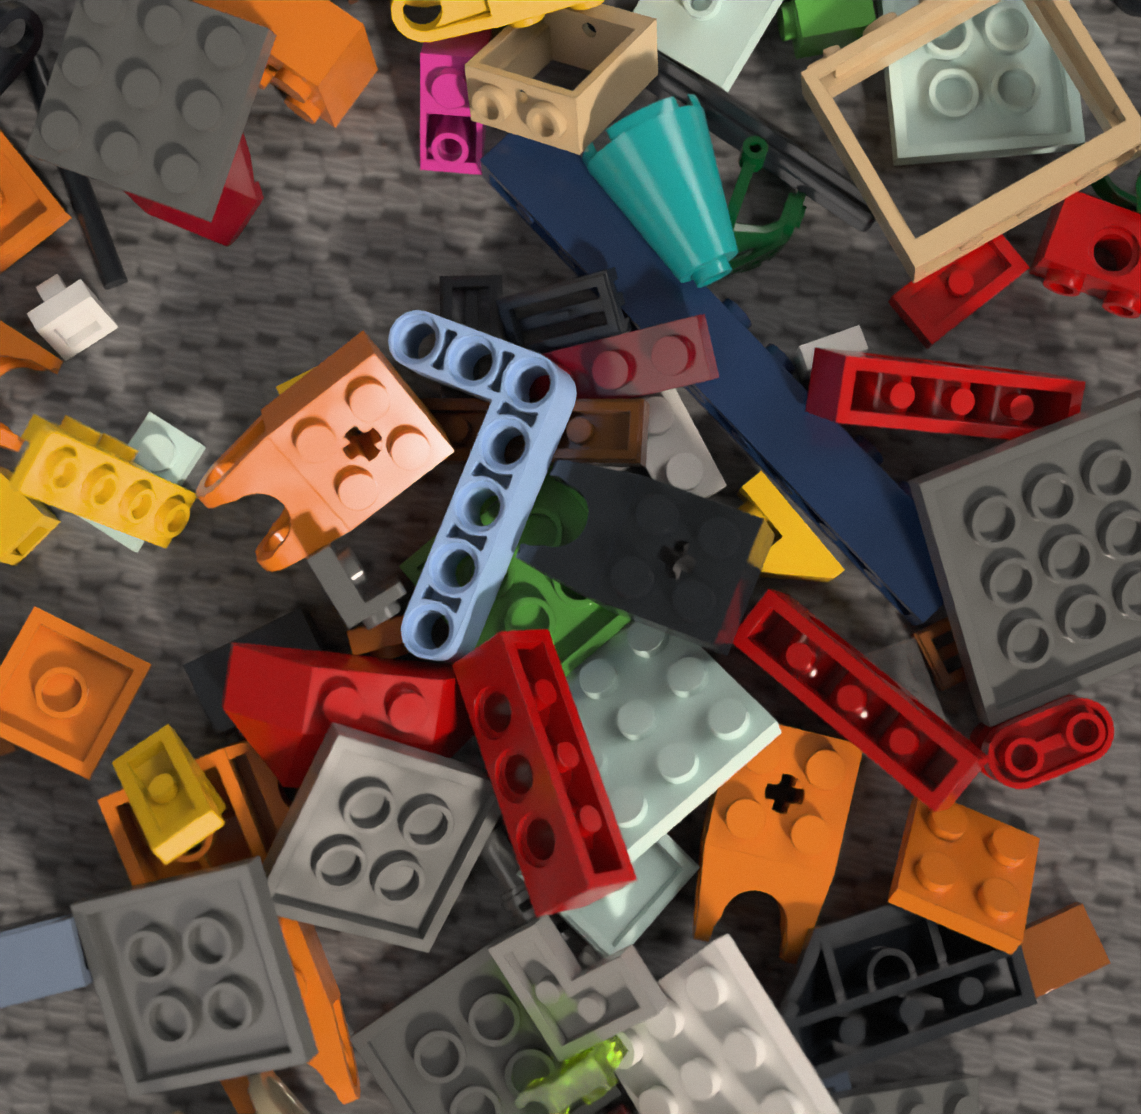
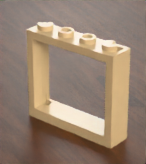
M919 0L918 5L899 16L891 12L879 17L865 28L862 34L863 37L841 49L839 45H834L824 49L823 57L807 66L808 69L801 72L802 94L913 284L1141 156V117L1069 0H1023L1104 133L916 239L834 102L833 97L1001 0Z

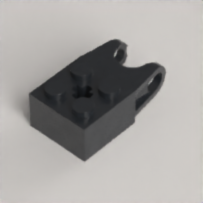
M555 461L549 475L554 477L555 481L574 489L586 500L588 506L587 524L580 536L565 546L549 547L545 545L530 546L521 544L516 558L610 612L728 656L775 537L767 522L761 517L642 475L572 461ZM689 555L696 562L695 567L691 573L681 570L679 578L676 579V573L673 571L674 565L680 558Z

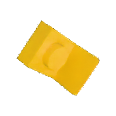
M762 471L740 488L737 495L743 501V504L737 509L763 518L775 534L774 540L776 543L770 547L759 577L827 583L845 570Z
M169 724L112 761L152 851L165 864H168L225 824L220 815L226 809L222 798Z

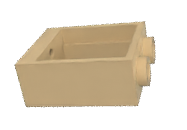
M600 4L586 10H574L568 7L545 14L544 18L538 23L527 27L513 28L507 25L465 64L471 120L580 155L658 75L657 19ZM587 23L592 24L596 32L591 31ZM551 60L592 71L573 91L532 79Z

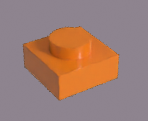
M404 614L391 617L367 630L365 625L346 631L352 654L360 655L369 652L370 656L396 658L408 654L409 651L403 643L401 635Z

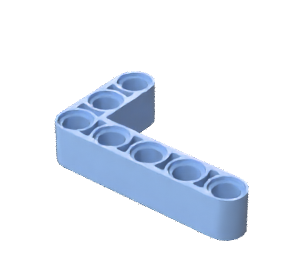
M413 310L397 318L390 328L388 344L394 359L431 381L491 403L401 625L402 641L409 652L419 658L452 663L473 651L477 645L553 455L572 413L577 392L575 382L571 376L543 355L430 312ZM435 333L436 341L434 348L427 356L419 359L418 350L420 343L429 334ZM492 354L493 361L490 371L482 379L474 381L473 369L476 362L484 355ZM549 375L551 384L546 396L538 402L530 403L529 390L533 382L541 376ZM523 435L525 439L524 453L519 460L507 465L504 456L507 444L514 437ZM497 495L500 502L499 514L492 523L484 526L480 518L481 506L489 497ZM471 555L475 565L474 575L469 583L460 587L456 580V568L463 558ZM444 615L449 622V636L445 643L437 648L432 641V626L438 618Z

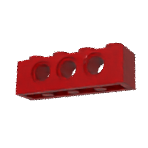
M1079 191L1053 205L1029 273L1044 278L1043 286L1054 293L1076 297L1082 292L1104 300L1102 307L1109 313L1124 318H1138L1141 314V214ZM1095 247L1104 248L1113 254L1117 263L1116 271H1107L1097 264L1094 258Z
M815 347L805 412L835 423L1013 440L1079 414L1081 412L1086 382L1046 372Z
M768 589L739 626L733 641L735 646L932 811L939 812L949 809L990 760V757L791 595Z
M549 629L498 632L452 664L536 917L582 908L636 881L637 877Z

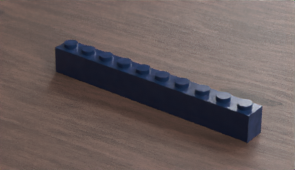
M509 133L479 160L483 179L577 277L615 267L618 279L614 281L617 293H623L625 304L621 306L624 318H630L632 329L629 330L630 332L705 314L719 378L683 386L687 392L912 626L924 623L944 604L909 483L901 480L896 484L880 467L884 462L883 457L866 438L859 434L852 438L838 423L805 412L808 391L792 376L796 371L793 363L777 346L769 343L764 347L748 330L752 326L750 319L734 301L726 298L721 302L706 286L697 288L694 280L684 283L679 282L588 172L579 154ZM597 287L589 288L597 298L600 297Z

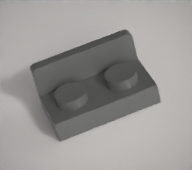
M332 541L307 556L308 564L348 628L362 621L367 630L401 610L398 598L405 595L406 590L398 574H393L364 592L361 587L369 582L367 579L368 575L349 544L338 550Z

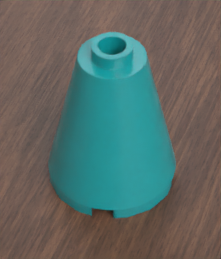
M687 94V105L679 108L674 96L643 107L606 129L611 142L599 152H597L593 142L585 148L581 158L588 172L679 282L684 283L694 280L697 288H701L718 281L732 271L729 261L738 254V248L704 108L695 94Z

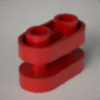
M1068 694L992 727L980 722L972 731L969 741L990 757V760L981 769V774L1010 788L1027 789L1095 762L1103 757L1112 745L1114 724L1109 712L1100 703Z

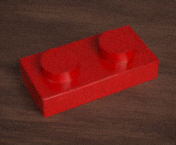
M1001 234L913 284L910 281L889 299L888 303L928 350L1023 275L1030 267Z

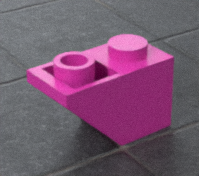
M492 28L423 43L420 52V170L482 175L479 160L484 156L486 125L471 120L465 64L492 40Z

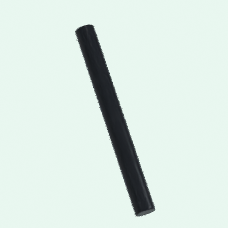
M36 54L22 73L38 113L50 80V74L43 56ZM58 167L104 289L109 290L127 283L128 279L90 179Z

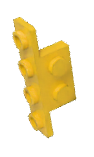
M33 414L21 436L22 439L30 444L9 481V487L28 497L167 549L171 540L184 530L189 521L190 508L197 498L196 493L162 478L133 462L139 451L111 435L101 434L68 415H65L61 424L58 425Z

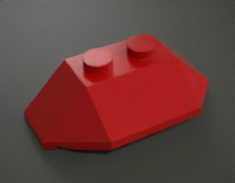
M231 642L221 707L284 787H301L332 722L447 758H451L475 735L453 667L450 664Z

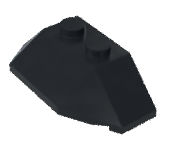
M887 903L808 929L778 1013L819 1079L823 1080L1038 1003L1021 944L1010 955L894 904Z

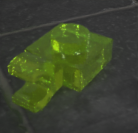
M616 1034L573 1055L564 1061L560 1068L551 1075L529 1082L514 1103L518 1109H521L529 1102L537 1101L546 1106L549 1114H568L570 1104L580 1098L586 1105H590L616 1085L618 1079L614 1075V1071L629 1050Z

